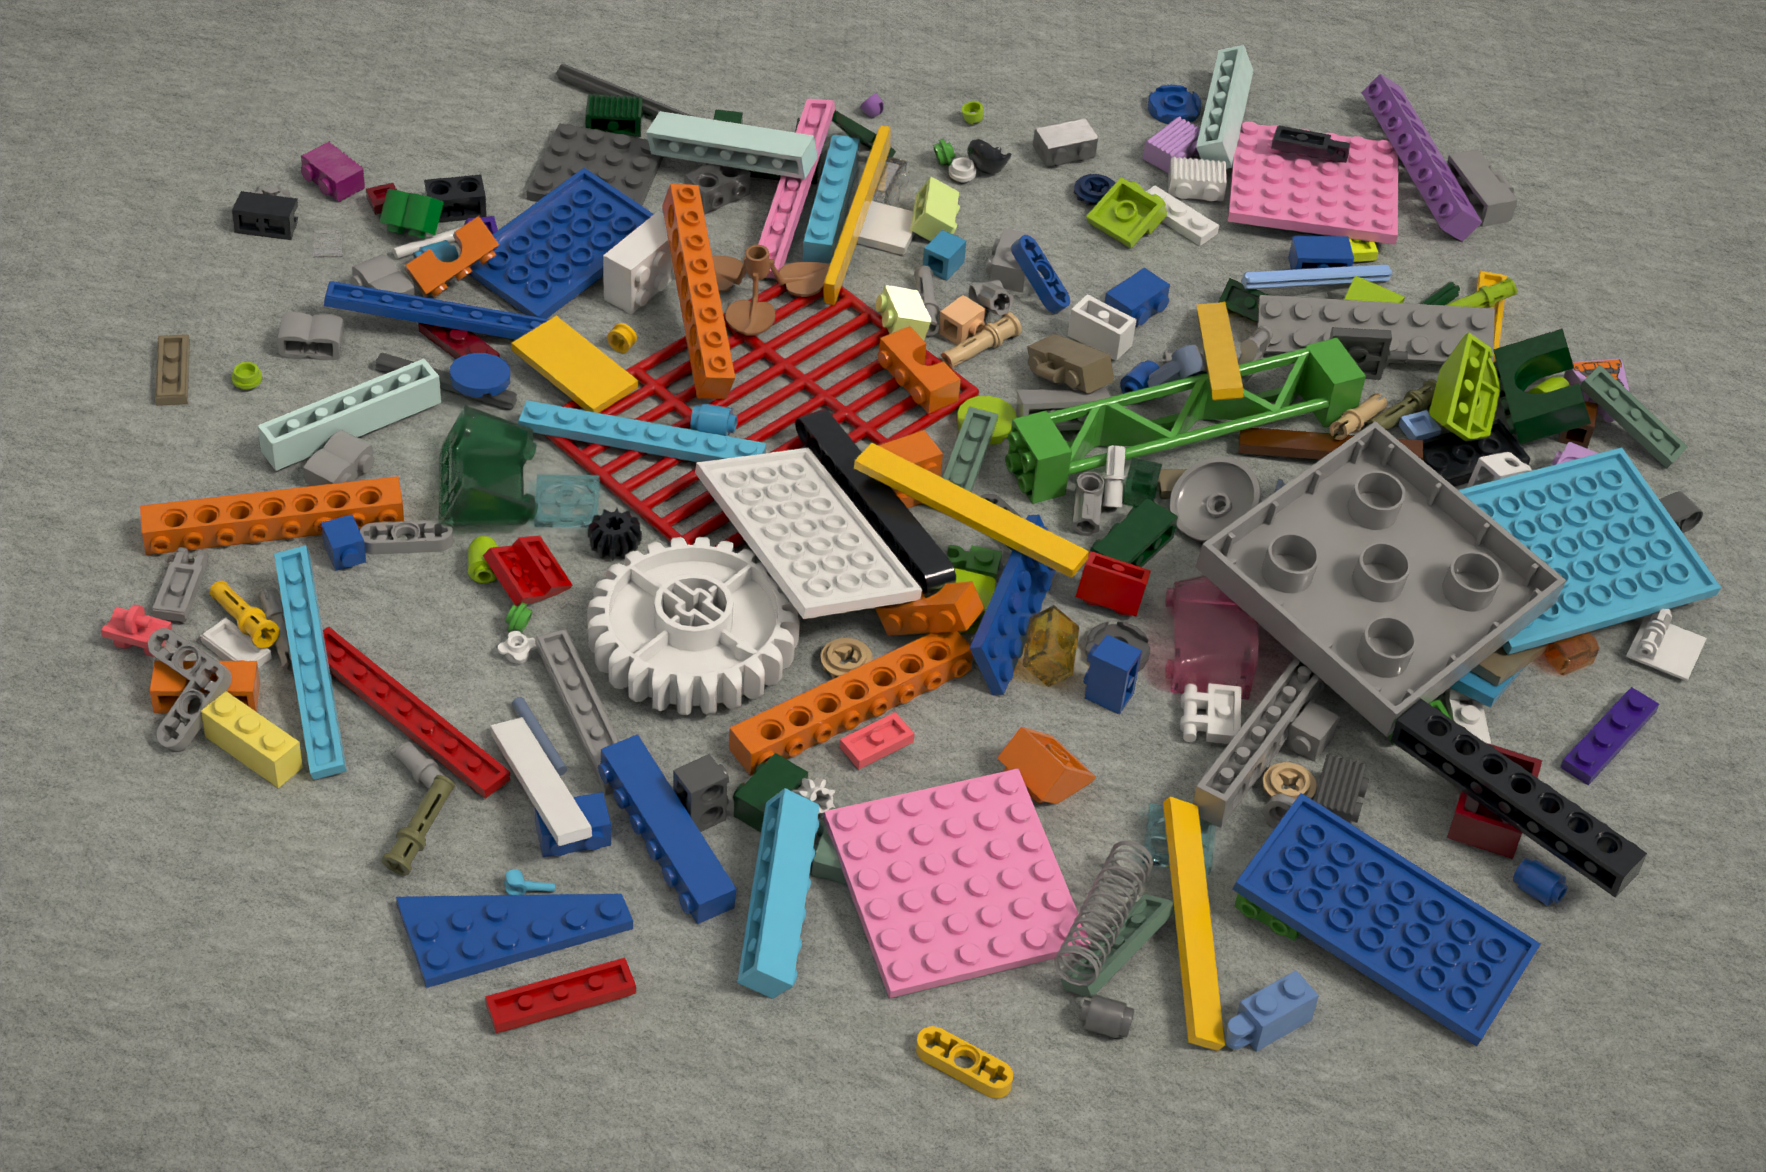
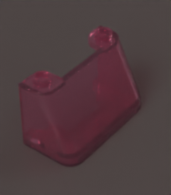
M1205 575L1174 582L1173 588H1167L1165 606L1171 607V614H1174L1173 659H1167L1165 667V679H1171V692L1184 693L1185 685L1194 684L1197 686V692L1207 693L1208 683L1239 686L1241 687V699L1249 700L1258 661V622Z

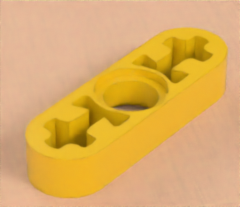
M929 1026L919 1032L916 1053L923 1062L990 1098H1003L1011 1091L1013 1070L1007 1063L940 1027ZM934 1041L939 1043V1046L935 1045L932 1049L927 1047V1044L931 1045ZM948 1052H949L948 1058H945L944 1055H945V1054L948 1055ZM960 1056H967L975 1064L970 1068H961L955 1064L954 1060ZM981 1066L985 1067V1068H984V1071L981 1069V1072H980V1067H981ZM1002 1077V1080H997L996 1083L990 1081V1078Z

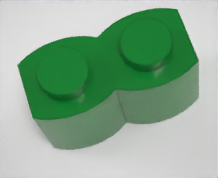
M387 189L379 222L388 225L387 231L403 235L404 230H409L408 235L425 239L426 234L435 236L444 202L424 195Z

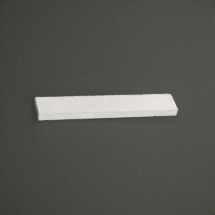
M523 717L490 725L491 736L558 846L592 837L591 825Z

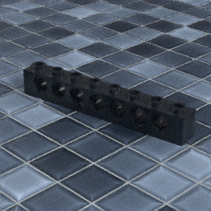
M1420 698L1397 719L1391 737L1393 744L1616 898L1639 874L1647 855L1645 851L1615 832L1607 824L1580 808L1579 805L1558 793L1550 785L1526 771L1522 766L1504 756L1493 746L1469 732L1465 727L1447 717L1436 707L1431 706Z

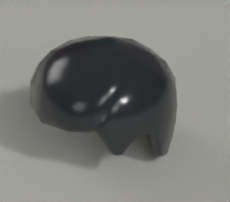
M981 139L972 140L967 147L968 157L973 161L975 168L989 174L1000 172L1012 155L1011 153L1002 154L1001 147L994 148Z

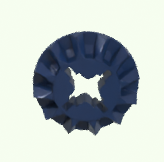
M1100 174L1084 175L1075 182L1074 193L1077 195V200L1085 201L1086 206L1090 204L1096 206L1116 182Z

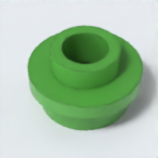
M940 139L939 143L933 145L936 158L940 166L945 164L950 166L952 164L951 159L955 158L953 147L950 142L945 143L944 139Z
M522 602L519 607L512 606L505 619V623L509 624L508 632L520 631L522 634L533 614V611L527 608V604Z

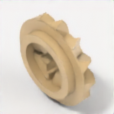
M839 638L830 641L824 646L820 656L823 671L830 672L832 679L873 660L869 647L853 638ZM852 656V663L841 664V660L845 661Z
M1281 762L1272 765L1266 770L1262 780L1263 792L1269 794V799L1276 794H1285L1297 799L1300 793L1311 799L1315 796L1317 788L1316 780L1312 773L1305 767L1291 762ZM1296 783L1294 790L1292 788L1282 789L1283 784L1289 786Z

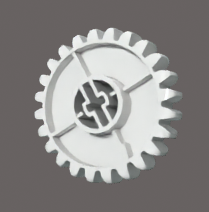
M677 537L672 538L671 547L664 548L659 542H652L647 544L646 555L639 551L627 553L625 555V565L620 563L611 565L606 571V579L597 582L593 590L594 599L589 602L587 608L588 646L591 652L595 653V664L599 671L609 673V683L617 689L628 687V698L635 702H641L647 697H651L652 709L658 711L665 710L669 704H676L677 712L680 715L690 714L693 706H700L702 712L706 715L715 714L717 703L722 702L727 708L736 709L741 707V697L743 694L750 699L760 698L764 695V684L768 686L776 685L781 680L782 670L790 667L794 660V650L799 642L800 622L798 611L761 562L756 564L755 553L750 549H743L738 554L734 553L733 543L729 541H721L717 547H712L708 537L696 538L694 545H687L684 538Z

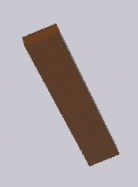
M1249 428L1240 431L1238 453L1322 459L1355 435H1347L1346 438L1337 440L1335 437L1338 434L1332 436L1331 433ZM1396 438L1423 460V440Z

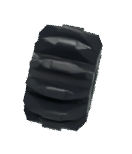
M618 508L614 512L604 509L602 515H594L592 523L589 524L588 538L592 551H598L600 558L608 555L613 561L617 556L625 559L627 553L637 550L642 540V531H640L638 518L632 517L630 511L621 513Z

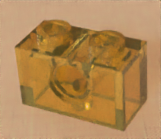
M1055 605L1030 617L1022 665L1047 687L1068 679L1073 675L1079 626Z

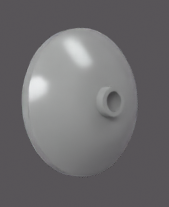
M1223 456L1207 458L1189 467L1179 477L1171 493L1170 512L1178 516L1176 526L1184 535L1204 543L1261 503V486L1252 469L1242 461ZM1226 506L1224 510L1217 512L1220 507Z

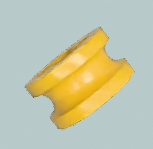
M625 323L616 324L607 334L608 344L619 353L628 352L637 341L635 331Z

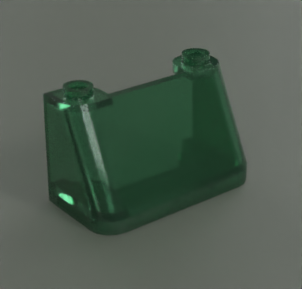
M464 405L446 436L440 451L439 523L451 527L525 525L528 521H533L537 514L538 503H535L534 495L528 493L524 495L523 466L527 460H532L537 446L533 442V429Z

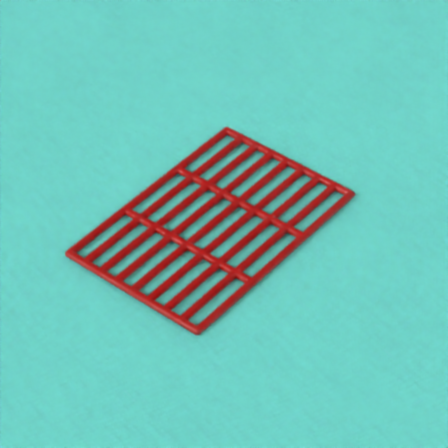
M777 283L759 293L758 302H769L787 291L786 284L781 285ZM841 286L838 295L840 300L835 305L826 307L766 343L761 341L756 335L740 334L733 330L726 322V313H724L725 326L734 334L728 337L730 350L743 342L754 349L732 362L734 373L737 374L762 358L768 360L773 366L732 389L726 399H715L709 404L728 407L784 373L793 382L737 414L736 429L803 389L814 397L748 436L745 440L764 442L795 423L796 418L810 414L825 405L834 412L832 416L839 424L845 421L855 429L848 433V436L854 443L866 437L872 443L879 446L925 430L960 408V405L967 399L978 396L979 389L950 368L961 379L960 390L962 392L959 394L958 401L924 415L889 438L884 437L877 431L879 428L918 405L911 395L868 422H865L856 414L901 387L895 377L847 406L836 399V397L883 370L884 368L880 365L878 359L826 390L815 383L880 344V338L889 335L887 327L882 325V316ZM824 287L815 295L800 296L775 310L773 325L823 297ZM849 307H852L860 314L787 358H783L776 352L779 348ZM870 322L880 329L806 374L795 367ZM686 335L626 369L643 387L615 402L600 413L617 416L648 397L656 395L663 403L634 420L653 423L674 410L683 419L671 426L690 429L693 410L685 403L697 397L695 384L677 395H673L666 389L667 386L692 373L690 360L657 379L652 378L646 373L648 370L687 349ZM926 349V366L942 362ZM573 400L562 406L578 410L582 409ZM543 434L669 542H671L672 538L682 537L687 545H693L696 538L705 537L730 521L724 511H721L684 535H681L672 528L675 524L715 501L708 490L663 518L651 510L699 481L700 479L695 474L696 468L642 501L631 493L683 462L684 459L665 457L620 484L611 475L648 453L629 450L600 467L591 458L612 446L593 443L580 450L572 443L573 439ZM797 435L769 453L800 449L805 445ZM739 532L723 540L732 542L733 549L746 542Z

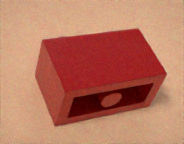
M1090 551L1075 597L1082 599L1089 605H1101L1113 609L1117 614L1136 617L1151 570Z

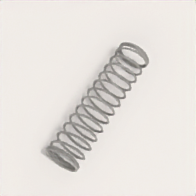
M1130 840L1120 841L1114 844L1106 858V862L1102 866L1093 887L1079 910V914L1065 937V941L1054 958V966L1057 973L1067 982L1078 986H1088L1098 978L1101 966L1105 963L1106 957L1110 953L1111 947L1114 945L1115 939L1128 917V912L1133 908V903L1141 891V886L1146 882V878L1153 868L1151 853L1141 844ZM1124 845L1136 847L1147 856L1148 861L1141 854L1133 850L1115 849ZM1118 852L1134 853L1144 860L1147 870L1144 871L1136 862L1130 859L1115 858L1114 854ZM1116 861H1128L1136 865L1141 873H1133L1125 867H1120ZM1109 869H1115L1119 874L1128 879L1137 880L1138 885L1134 886L1127 879L1112 875ZM1111 877L1120 886L1133 889L1134 893L1129 894L1123 888L1107 883L1105 878ZM1115 878H1119L1127 882L1130 886L1120 883ZM1101 886H1107L1109 890L1117 895L1128 897L1130 902L1124 903L1119 897L1103 892ZM1110 886L1122 890L1125 894L1116 892ZM1096 895H1103L1111 903L1124 906L1125 911L1120 912L1115 906L1099 901ZM1106 895H1109V896H1112V897L1118 899L1121 903H1118V902H1116V901L1111 900V899H1110L1109 897H1107ZM1098 903L1106 911L1119 914L1121 919L1116 921L1111 915L1095 910L1092 904ZM1102 904L1112 907L1115 911L1107 909ZM1094 912L1102 920L1114 923L1116 928L1110 929L1105 923L1091 919L1088 913ZM1098 913H1102L1103 915L1109 917L1111 920L1103 918ZM1089 921L1096 928L1110 932L1112 937L1106 938L1102 933L1086 928L1083 922ZM1094 922H1097L1105 926L1107 929L1099 927ZM1080 923L1082 927L1077 928V924ZM1079 930H1085L1092 937L1105 941L1107 946L1101 947L1096 941L1082 937L1079 934ZM1089 931H1093V932L1097 933L1098 935H1100L1101 937L1095 936L1094 934H1092V933L1089 932ZM1081 939L1089 947L1101 950L1103 955L1097 956L1091 950L1077 946L1074 940ZM1085 940H1088V941L1094 943L1096 946L1089 944V943H1088L1087 941H1085ZM1071 941L1073 945L1068 946V942ZM1068 953L1080 965L1094 968L1095 973L1083 974L1077 972L1068 965L1063 954ZM1072 953L1082 955L1083 957L1087 958L1092 965H1087L1085 963L1080 962L1072 955ZM1061 956L1067 968L1075 974L1093 978L1087 981H1079L1069 977L1061 970L1059 957Z

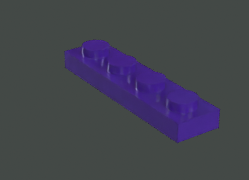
M1631 687L1563 759L1560 768L1589 785L1657 712L1659 703Z

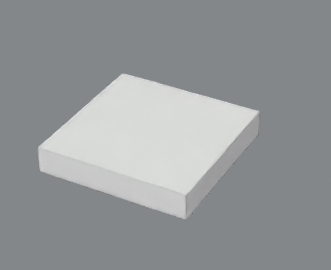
M871 201L857 244L904 255L915 232L910 230L913 211Z

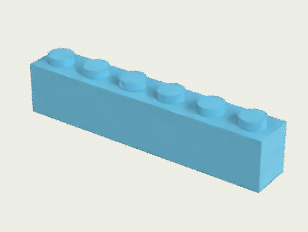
M832 135L803 242L802 262L830 264L832 261L858 167L859 138Z
M786 788L768 800L765 805L737 980L738 984L772 999L792 988L797 979V955L802 946V940L800 939L801 928L806 917V894L811 885L809 873L815 856V849L813 848L815 834L819 828V804Z

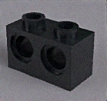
M481 174L424 180L425 196L444 202L439 223L463 221L478 216L487 217L486 195Z

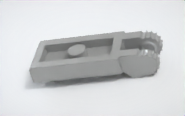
M178 548L173 562L169 564L153 605V617L180 622L187 621L207 567V551L199 550L192 565L187 564L189 558L188 549Z

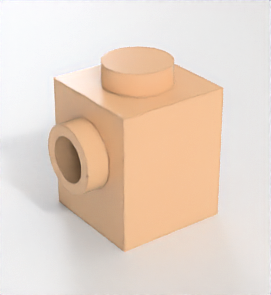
M962 295L940 311V328L938 333L958 345L981 332L985 325V308Z

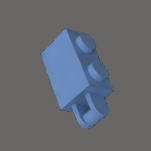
M1295 970L1240 1001L1237 1015L1228 1022L1224 1037L1225 1044L1231 1049H1241L1250 1044L1256 1052L1310 1022L1313 1018L1319 995Z

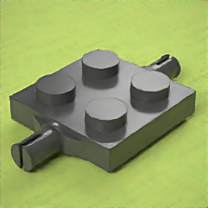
M1332 327L1329 339H1339L1365 374V379L1381 380L1383 370L1389 362L1407 363V351H1390L1392 341L1391 330Z

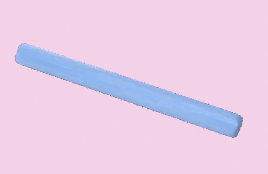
M1383 264L1245 272L1243 279H1241V284H1243L1245 289L1350 284L1355 276L1370 282H1384L1390 280L1392 270L1389 265Z

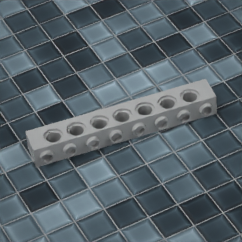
M1297 657L1290 663L1196 786L1193 804L1198 805L1200 818L1220 828L1224 825L1288 739L1291 724L1310 701L1316 702L1328 686Z

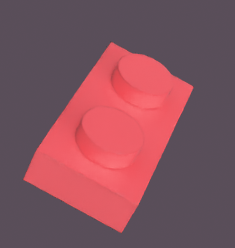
M894 712L841 738L840 749L859 770L913 743L915 734L900 716Z

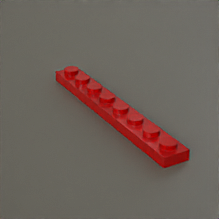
M327 627L323 630L330 674L484 799L511 780L508 769L332 628Z

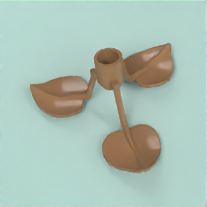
M752 245L747 248L744 264L733 257L712 256L719 292H727L733 287V284H741L746 272L753 279L752 302L738 300L730 304L726 310V322L736 332L745 335L761 334L767 331L775 321L773 305L768 302H758V280L764 279L770 269L779 284H786V289L790 294L807 297L815 295L823 289V283L830 264L820 262H794L784 265L778 272L774 265V259H769L768 248L763 245Z

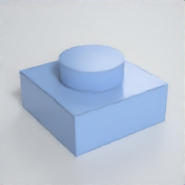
M1427 410L1400 417L1398 426L1408 439L1425 440L1439 436L1441 433V428Z

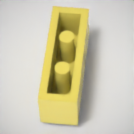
M227 691L201 710L205 737L277 788L281 787L303 768L300 742Z

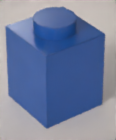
M353 515L321 523L323 544L335 571L366 563L364 539Z

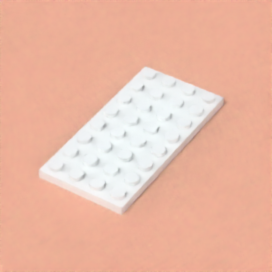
M809 448L696 463L695 474L803 619L903 604L920 599L921 587Z

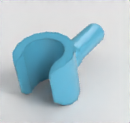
M509 870L505 874L507 881H504V885L508 895H523L526 891L555 892V883L525 881L520 870Z

